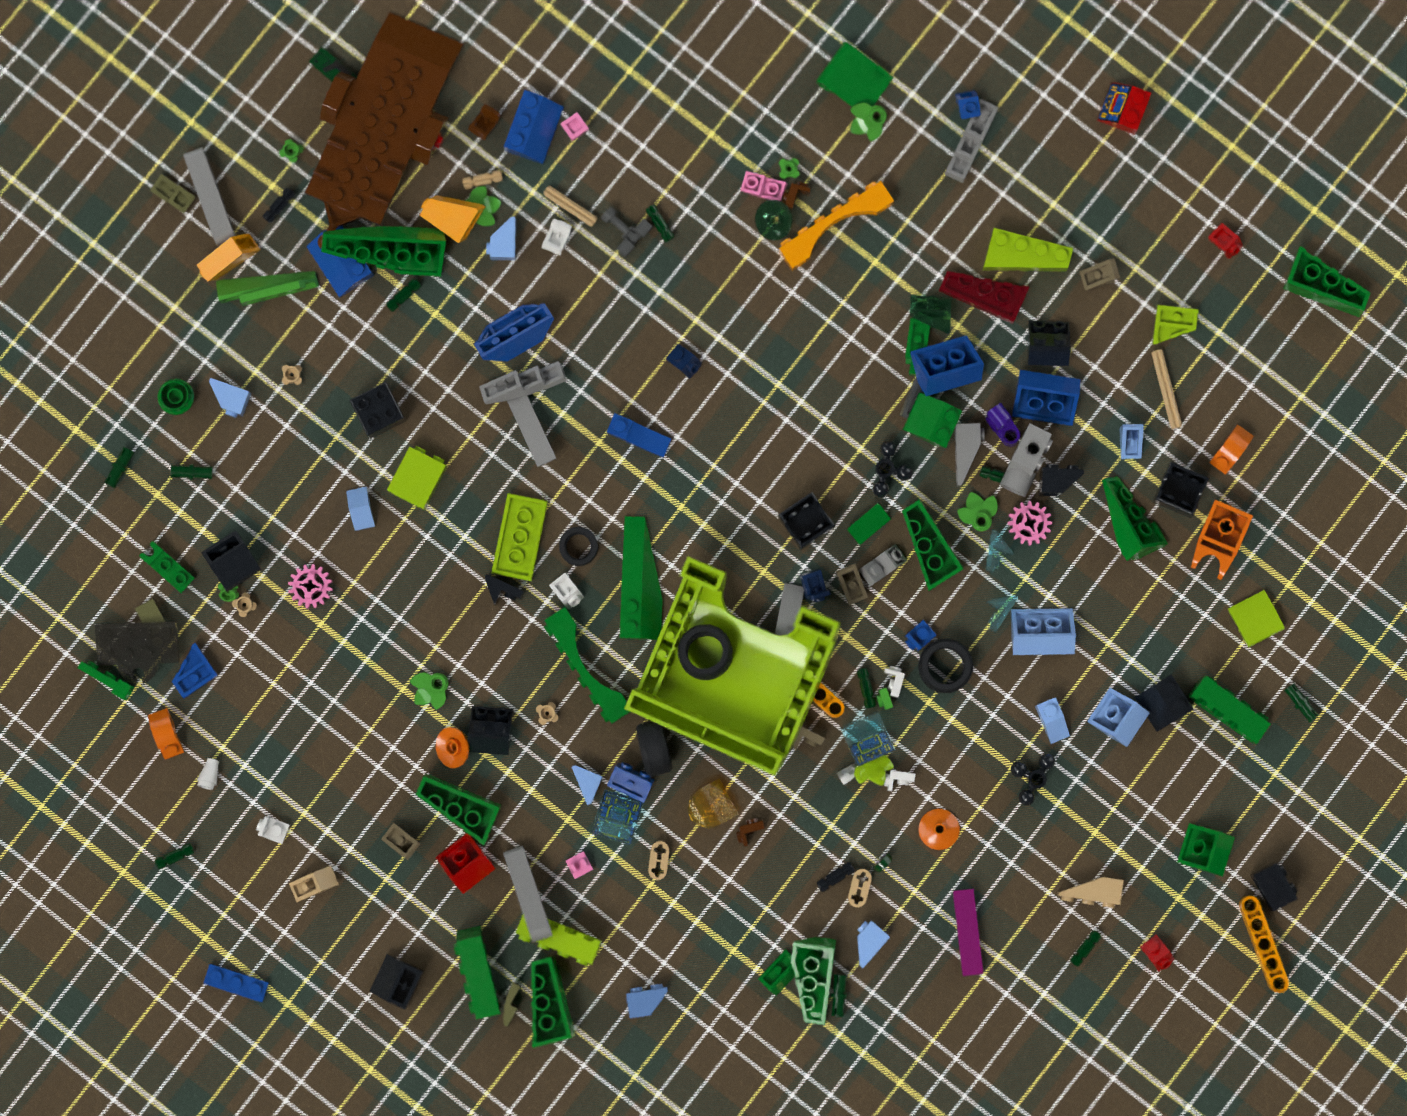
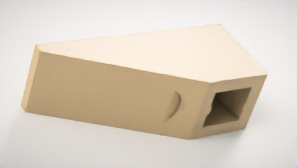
M1100 877L1057 892V895L1062 896L1061 900L1074 902V898L1082 899L1083 904L1094 905V902L1097 901L1103 902V907L1115 908V904L1120 905L1124 880Z

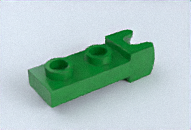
M151 541L150 546L154 549V554L147 556L145 553H141L139 557L182 594L195 578L158 544Z
M90 660L87 663L81 661L78 666L79 670L113 689L112 694L127 701L134 689L132 685L121 679L117 682L115 680L117 676L108 671L102 673L97 670L99 666Z

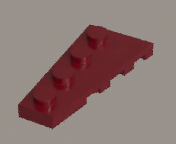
M947 271L938 291L1013 324L1030 287L1024 285L1017 286L1008 282H996L988 278H975L972 275Z

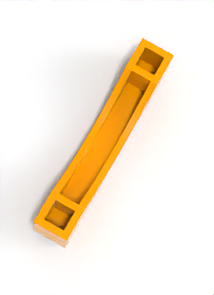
M873 181L865 187L866 191L860 195L858 192L848 198V203L843 206L839 204L831 209L832 213L827 217L822 215L814 221L815 225L808 228L806 226L797 232L798 236L794 239L789 237L781 242L779 253L790 269L794 271L809 261L818 239L835 223L857 215H878L892 206L894 199L883 183L880 181L876 184Z

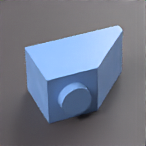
M510 217L490 236V242L486 243V254L490 255L491 260H515V217Z
M210 378L209 383L221 408L226 410L225 414L237 418V415L243 416L251 393Z
M1056 697L1035 706L1051 744L1070 736Z
M871 920L869 923L864 921L857 930L860 932L857 935L859 965L862 968L866 966L890 938Z

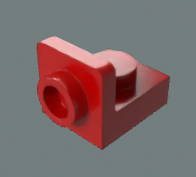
M1223 223L1208 236L1209 241L1223 251L1228 259L1237 255L1243 246L1239 236Z

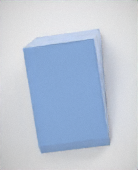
M1123 424L1120 427L1121 459H1141L1143 424Z
M367 487L346 491L349 512L355 531L375 527Z
M576 765L572 766L587 805H590L603 777Z

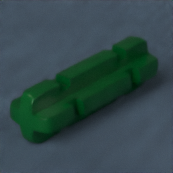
M656 205L649 206L646 212L652 218L651 221L659 234H662L661 237L664 242L671 241L674 235L671 230H668L669 227L662 215L658 213L659 210Z
M412 279L408 286L405 285L394 295L393 299L386 302V306L390 311L394 312L399 304L402 305L413 295L412 292H416L421 287L416 279Z
M982 466L979 476L986 479L990 478V480L1000 483L1005 472L994 468L991 470L990 467Z
M868 669L857 670V676L860 679L859 684L862 697L865 699L864 706L866 709L876 706V703L872 697L874 694L870 679H868Z
M186 844L182 846V849L178 848L164 855L165 857L161 856L155 859V865L158 869H163L167 867V864L171 865L185 858L184 856L188 857L194 854V849L191 844Z
M1093 930L1089 934V938L1076 951L1077 954H1074L1070 959V962L1076 967L1082 964L1083 958L1089 955L1095 947L1094 944L1098 943L1102 938L1097 931Z

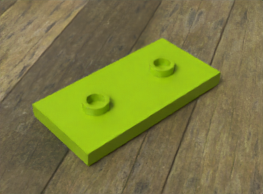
M507 493L491 574L532 582L548 501Z

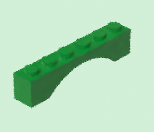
M564 607L545 619L544 621L547 624L544 626L550 637L554 635L558 642L555 645L561 654L565 652L569 659L566 662L571 670L574 671L576 669L580 674V677L577 679L583 688L588 687L591 691V694L588 696L594 705L599 704L603 711L600 714L605 722L610 721L611 724H614L631 713V711L624 709L627 701L620 692L600 684L584 667L577 649V625L567 609Z

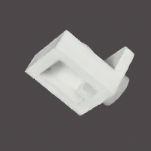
M566 573L549 585L567 609L577 606L584 598Z
M890 666L889 669L885 668L884 673L895 676V680L890 679L888 691L891 692V697L898 698L905 674L901 673L902 669Z
M890 770V774H886L884 786H887V791H892L894 779L897 780V784L909 785V782H914L915 774Z
M265 816L264 820H259L256 830L259 831L258 836L283 844L290 825Z

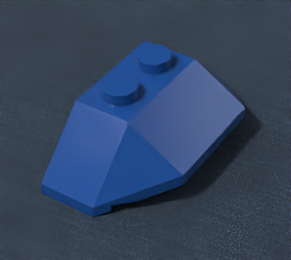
M545 303L540 305H521L487 325L474 345L483 360L509 361L542 342L554 318Z

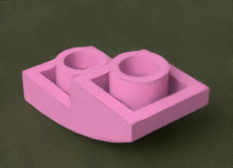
M746 171L740 191L782 203L788 184L783 181L767 178L764 175Z

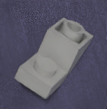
M895 544L861 567L859 572L871 587L904 564L907 559Z

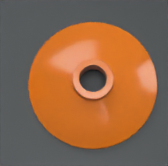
M448 727L438 734L436 752L440 761L449 768H458L466 762L469 755V744L464 733L458 728Z
M934 809L927 812L921 818L918 831L922 842L926 846L935 850H944L956 842L960 827L957 818L951 812L945 809ZM938 825H941L943 827L942 833L936 832V827Z

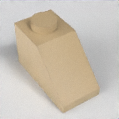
M331 866L289 883L296 902L339 885Z

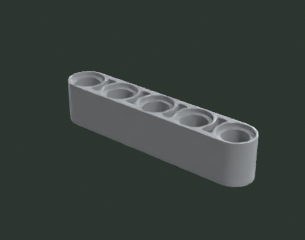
M203 147L184 153L183 156L217 246H220L230 237L235 236L207 156Z
M523 845L503 852L533 943L553 936Z

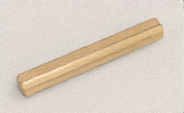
M1162 349L1152 352V358L1171 429H1177L1182 426L1164 354Z

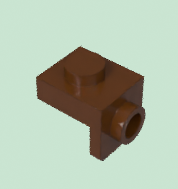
M484 104L480 113L469 125L468 130L485 141L498 125L501 114L495 108Z
M803 182L791 183L789 192L785 191L782 203L785 204L784 209L792 211L797 193L810 195L811 188H808V185Z
M758 818L746 820L747 825L740 826V831L736 832L739 844L743 843L744 847L748 846L745 834L765 829L763 820L758 821Z

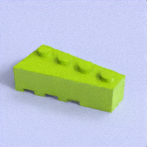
M994 228L982 271L1066 272L1073 248Z
M523 915L516 934H519L518 939L530 943L532 939ZM548 919L553 936L537 941L538 947L548 951L552 948L557 950V954L562 957L568 958L572 956L577 959V963L585 966L588 963L592 965L602 940Z

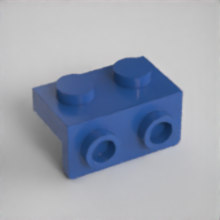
M617 762L607 786L644 803L655 779L647 775L645 771L638 772L633 770V766L628 763L622 762L620 764Z

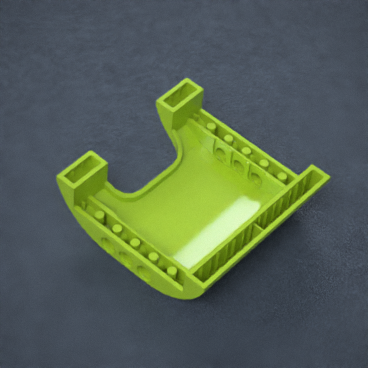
M688 556L680 574L683 577L640 683L636 689L631 691L624 709L775 776L787 758L811 707L833 653L840 623L801 606L793 626H795V629L786 635L774 634L742 620L730 613L725 606L723 595L726 573ZM701 624L714 625L723 630L733 648V658L728 670L723 675L712 680H699L690 676L683 669L678 658V645L684 633L690 628ZM710 636L696 639L688 650L690 662L694 666L703 669L716 665L723 654L721 643L716 638Z

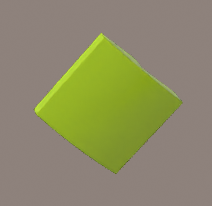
M1265 590L1228 608V612L1248 648L1285 629Z

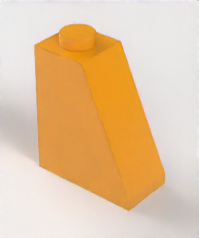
M436 195L430 199L427 198L421 206L423 210L420 216L457 243H460L467 239L485 206L483 204Z
M250 233L232 236L199 262L197 267L200 270L201 276L208 282L217 280L261 249Z

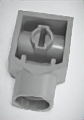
M1029 423L1000 482V486L1017 495L1026 497L1036 476L1034 471L1037 472L1044 461L1041 456L1043 453L1046 454L1053 442L1050 439L1051 433ZM1028 446H1033V447H1035L1036 450H1037V453H1036V454H1031V453H1029L1027 447H1028Z

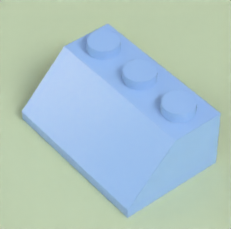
M1073 608L1011 609L1013 655L1075 654L1076 632Z

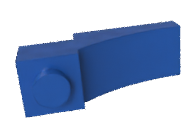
M614 413L607 429V434L664 458L671 442V438Z

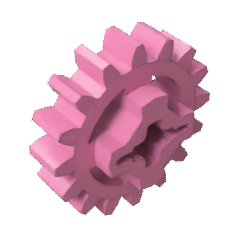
M1028 501L1027 506L1021 502L1020 509L1017 507L1013 508L1015 514H1009L1012 521L1007 522V525L1012 526L1009 533L1016 534L1013 538L1014 540L1020 538V544L1027 541L1028 546H1031L1032 541L1039 544V538L1046 539L1044 533H1050L1051 530L1047 526L1052 525L1051 521H1047L1051 514L1044 513L1046 507L1040 509L1038 502L1035 506H1032L1031 501ZM1029 510L1036 511L1040 515L1035 516ZM1021 513L1022 521L1016 525V519ZM1027 518L1030 521L1034 520L1035 523L1032 525V528L1025 526ZM1043 522L1042 531L1038 534L1037 527ZM1020 532H1028L1031 537L1024 536Z
M305 564L303 566L304 570L301 571L297 568L298 574H291L294 581L288 582V585L293 586V589H290L288 592L295 594L292 597L293 601L299 599V606L305 603V607L309 609L310 604H313V607L316 609L318 602L324 605L323 599H330L327 592L333 591V588L328 587V584H331L333 581L326 579L329 576L328 572L322 574V567L316 570V566L312 564L311 569H308ZM307 574L306 579L299 581L303 575ZM316 574L322 578L324 584L318 583ZM312 581V584L320 588H313L309 592V589L302 585H308ZM297 589L303 590L305 599L299 595ZM322 592L318 598L313 600L315 594Z

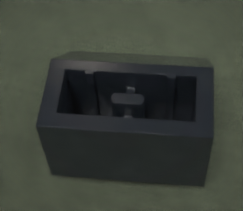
M1028 321V365L1069 366L1071 351L1069 322Z
M1046 464L1039 473L1038 496L1059 497L1084 474V470L1079 469V466L1068 465L1063 469L1059 468V465Z
M236 530L201 552L226 592L261 571L260 566Z
M472 706L468 729L469 752L509 755L513 709Z
M1270 863L1250 875L1271 911H1276L1298 900L1296 896L1298 891L1295 885L1287 881L1286 876L1288 874L1283 865L1278 863Z
M387 954L369 992L406 1010L424 971Z

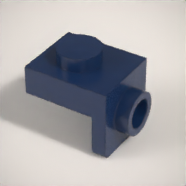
M679 343L666 358L671 365L680 370L689 379L697 373L702 365V362L694 354Z
M820 569L800 575L806 599L820 602L826 599L825 596L830 595V590L826 589Z

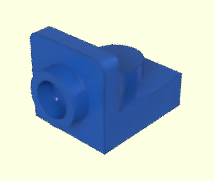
M975 90L955 94L961 119L981 115L979 98Z
M922 620L904 637L907 639L905 643L912 651L914 649L919 651L937 635Z

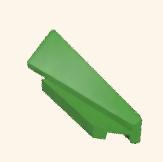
M315 271L216 281L218 299L221 303L240 299V303L243 306L319 287Z

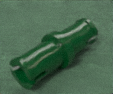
M125 447L122 448L117 460L112 463V469L104 481L106 485L114 489L116 488L122 474L126 473V467L135 452Z
M194 464L189 466L171 465L170 476L171 478H189V480H194V478L212 479L213 467L194 466Z
M1295 683L1284 690L1295 704V709L1300 710L1308 720V723L1319 716L1308 702V697H1304Z
M834 974V987L831 993V997H833L831 1016H845L847 975Z

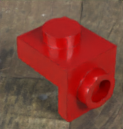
M1157 935L1140 946L1158 972L1168 968L1175 960L1169 949Z

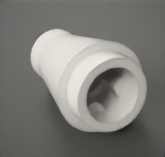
M207 758V762L197 778V786L208 790H213L214 786H217L219 761Z

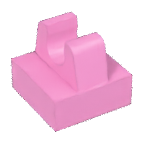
M577 112L560 123L572 141L589 130Z
M584 851L566 860L575 879L593 870Z

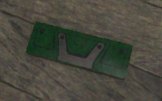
M323 47L309 60V63L331 82H333L335 75L340 72L357 78L355 74Z

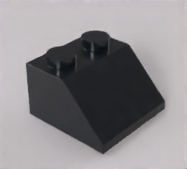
M1172 674L1134 697L1137 703L1149 712L1147 718L1156 732L1194 709Z

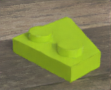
M1157 305L1152 344H1158L1196 330L1198 309Z

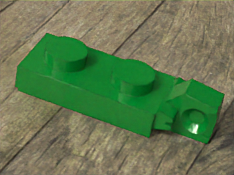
M910 318L905 364H910L909 375L916 376L911 351L927 347L931 320Z

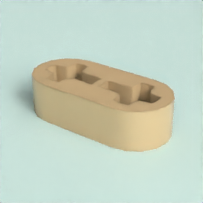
M662 841L655 842L650 851L648 871L650 877L654 880L663 879L667 873L669 847ZM659 844H662V847L666 849V853L661 855V860L657 859L658 854L654 852V848H658ZM657 862H661L660 869H664V873H661L659 877H655V873L652 872V868H656Z
M859 869L853 875L848 894V901L853 907H861L867 900L872 876L866 869ZM864 872L865 876L868 877V881H864L862 887H858L859 879H856V876ZM857 889H861L860 896L863 897V901L854 904L851 896L856 895Z

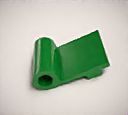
M843 42L815 82L827 92L834 93L851 107L859 103H867L872 107L876 104L893 77L847 42Z

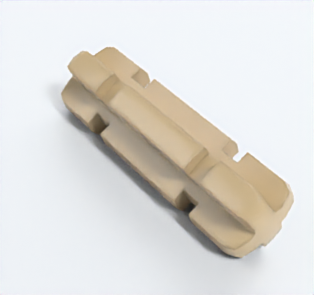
M496 170L492 171L491 174L487 172L473 176L474 178L466 177L462 181L465 189H471L473 186L479 187L492 184L493 181L495 183L500 182L503 178L501 171Z

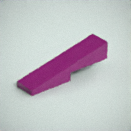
M974 889L953 891L962 977L983 975Z

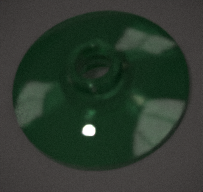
M768 200L758 207L755 214V224L763 237L775 241L783 239L789 234L793 218L791 211L783 202ZM775 216L778 217L779 222L775 221Z

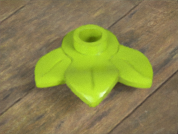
M882 755L856 766L854 775L859 784L869 779L873 783L883 786L886 779V771L892 770L894 766L888 757Z

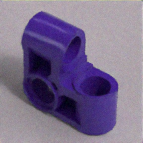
M999 403L986 413L985 419L1005 446L1013 447L1020 439V432L1003 404ZM1007 432H1014L1016 439L1008 441L1005 438V434Z

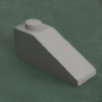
M980 423L956 424L954 429L956 487H961L981 445V441H984V428H980Z
M784 584L775 634L786 635L795 629L793 625L801 608L804 594L803 586Z

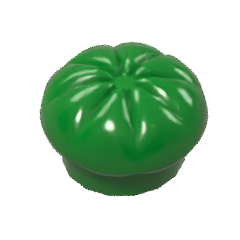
M170 379L160 387L157 396L158 403L162 410L168 414H183L191 408L194 402L193 389L189 383L182 379Z

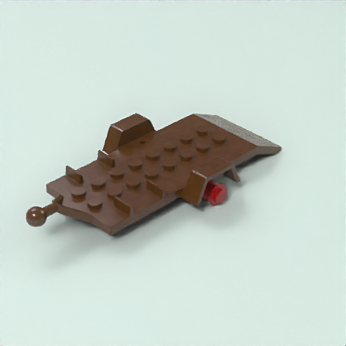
M389 12L372 43L358 77L355 78L343 72L335 75L323 101L320 113V120L330 123L335 127L330 138L327 139V145L316 169L313 170V176L305 191L306 195L324 202L329 220V226L326 231L336 230L338 227L361 218L381 226L410 159L428 166L432 150L440 149L444 138L441 137L442 132L440 131L449 119L434 112L433 108L463 48V43ZM323 235L318 238L317 242L320 249Z

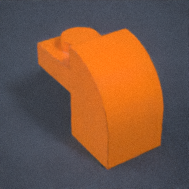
M1237 424L1209 463L1226 475L1243 454L1254 436Z
M168 709L149 714L150 728L156 745L164 759L166 760L184 753Z

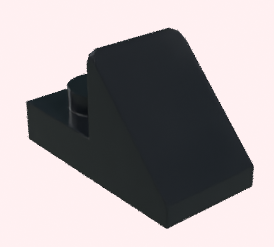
M486 574L485 576L495 606L502 591L505 592V597L516 601V598L522 599L524 591Z

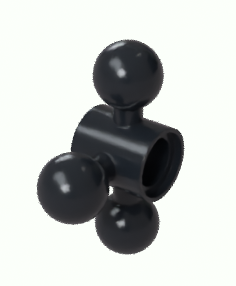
M885 441L880 446L883 459L876 464L875 473L879 477V481L873 485V493L877 497H884L888 494L889 486L886 483V479L891 477L892 474L897 475L902 481L909 480L913 475L910 466L901 465L896 468L890 461V457L896 452V446L891 441ZM881 464H887L890 467L888 474L880 473L879 466Z
M1045 753L1039 758V769L1032 772L1028 771L1025 763L1021 761H1016L1012 764V775L1018 778L1026 777L1029 785L1028 789L1022 790L1019 793L1018 798L1022 805H1031L1035 800V789L1045 786L1047 782L1045 771L1053 768L1055 765V758L1051 754ZM1034 774H1039L1042 777V783L1038 786L1034 785L1031 781Z

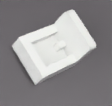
M553 219L543 241L542 248L561 255L570 236L572 226L564 221Z

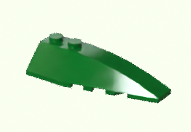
M403 226L348 228L323 232L321 252L345 259L352 258L363 264L365 262L370 263L380 269L394 270L398 274L441 276L446 239L445 234L438 228Z
M625 516L620 639L657 640L662 630L663 599L645 517Z

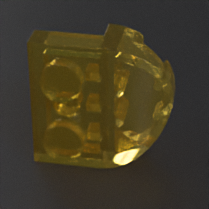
M720 779L700 788L690 797L688 814L696 825L711 829L739 815Z

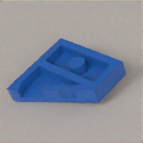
M194 643L172 683L183 699H185L216 678L218 674L198 645Z

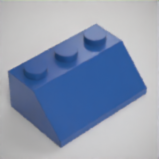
M524 90L504 144V150L543 164L564 107L544 96Z
M341 226V227L336 228V230H340V229H344V228ZM323 232L306 246L339 298L374 276L366 263L363 264L352 258L345 259L321 252L317 242L318 238L323 235Z
M967 335L911 351L916 378L925 396L982 380L984 363Z
M1020 370L1012 417L1073 426L1080 394L1081 379Z

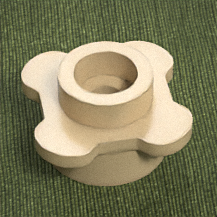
M284 365L282 367L283 384L295 383L299 385L302 383L300 377L302 367L300 365Z
M243 593L241 597L232 602V606L239 611V616L246 617L248 612L257 608L256 603L252 602L248 593Z
M553 702L536 707V712L539 713L538 721L540 724L545 725L547 722H556L558 720V715L555 712L556 705Z

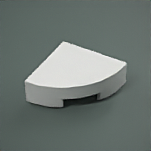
M855 764L837 773L843 785L855 777Z

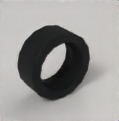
M573 527L561 536L559 551L563 559L569 564L585 566L596 557L598 542L590 530L583 527ZM580 534L589 539L591 549L587 556L577 559L569 555L566 545L572 536Z

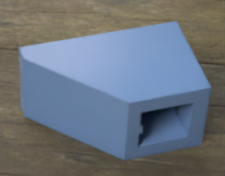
M663 984L650 985V990H642V987L630 988V993H626L630 1018L651 1015L668 992V988L663 987Z

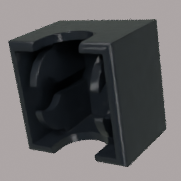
M387 382L349 400L369 439L406 422Z
M1171 462L1167 466L1153 503L1191 518L1195 514L1199 499L1206 488L1209 478Z
M813 492L778 514L779 520L800 551L835 528V524L825 513Z

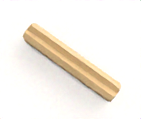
M548 186L545 189L544 196L590 227L595 225L597 222L595 215L553 187Z

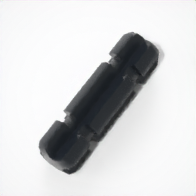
M287 187L282 192L283 195L279 196L269 207L270 210L263 214V218L268 223H273L276 219L275 216H279L289 204L288 201L295 197L296 194Z
M847 862L842 865L843 868H838L825 876V880L823 878L819 880L816 884L820 891L825 892L829 889L830 885L834 886L845 879L846 875L849 876L854 873L855 869L852 864Z

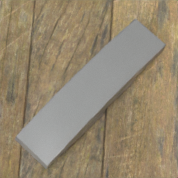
M982 99L979 100L981 115L970 119L944 174L963 183L999 108Z
M557 361L542 369L535 366L521 373L515 370L479 387L484 403L492 404L527 396L567 380L561 363Z
M523 396L507 400L537 467L555 460V454L528 397Z

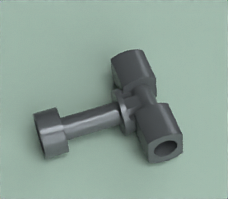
M611 206L602 215L601 219L606 224L611 222L623 233L622 238L624 241L616 249L626 258L634 250L635 243L641 237L644 238L653 229V226L643 219L636 227L632 225L629 228L616 216L617 211Z

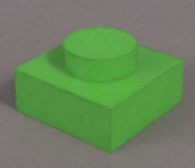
M887 687L878 690L879 695L876 696L879 707H884V710L893 708Z

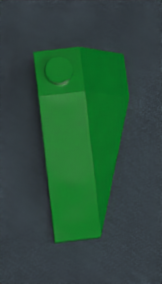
M1119 477L1104 478L1102 483L1116 541L1126 561L1140 559L1168 545L1159 526L1155 521L1152 523L1144 514L1146 510L1136 505L1133 501L1132 493Z
M812 937L793 942L791 964L795 974V982L805 1023L825 1025L836 939Z

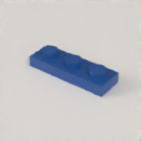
M209 964L203 984L263 1002L269 982Z

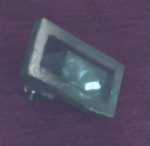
M992 530L990 534L985 572L993 573L995 568H999L1000 557L997 556V553L1014 554L996 530Z
M1016 595L986 601L988 605L999 611L998 614L994 612L990 617L988 623L991 625L988 629L994 633L997 632L1017 601L1018 597Z

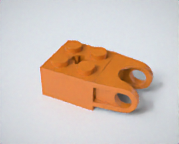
M1215 500L1199 536L1191 568L1195 569L1204 556L1213 555L1220 562L1217 578L1222 580L1238 553L1253 515ZM1225 521L1229 522V527L1232 528L1231 531L1227 530V533L1222 532L1223 528L1220 527V524H1225Z

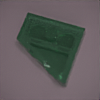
M911 295L909 316L946 334H950L952 298Z

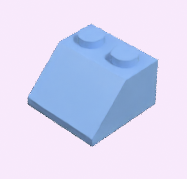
M1109 688L1087 722L1127 747L1149 715V712L1137 702Z

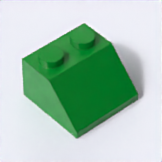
M918 393L902 430L936 447L946 448L962 410L936 398Z
M1189 823L1177 863L1223 877L1235 837Z

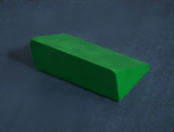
M877 503L847 528V531L860 546L890 521L891 518L881 505Z
M786 949L758 978L775 996L795 977L791 964L792 954Z

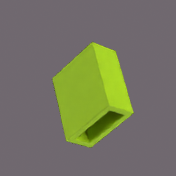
M409 446L387 491L425 511L447 466L443 464L445 460L435 455L433 458L425 455L427 451L418 446H415V448Z

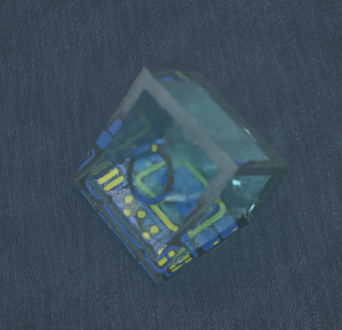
M878 711L840 727L857 767L895 751Z
M604 789L592 834L631 845L643 802L630 796Z

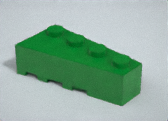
M1302 246L1295 253L1283 286L1284 290L1356 317L1362 315L1370 296L1369 291L1338 273L1339 271L1335 268H1331L1323 263L1317 256L1308 253Z
M921 500L902 510L928 591H931L964 570V567Z
M1206 675L1201 677L1187 698L1256 745L1271 725L1267 721L1269 718L1261 712L1255 713L1250 709L1251 705L1244 700L1239 701L1234 697V693L1226 688L1223 689L1213 678Z
M427 773L423 776L416 792V796L442 813L451 822L457 824L482 845L487 843L501 809V804Z
M481 925L457 931L456 943L453 946L456 956L460 955L461 963H458L460 974L465 975L466 982L463 985L466 995L470 994L471 1002H468L470 1013H475L476 1020L500 1014V1005L495 984L492 981L491 967L489 961L487 962V950L485 943L482 942Z
M551 956L531 962L532 1048L575 1037L556 957Z

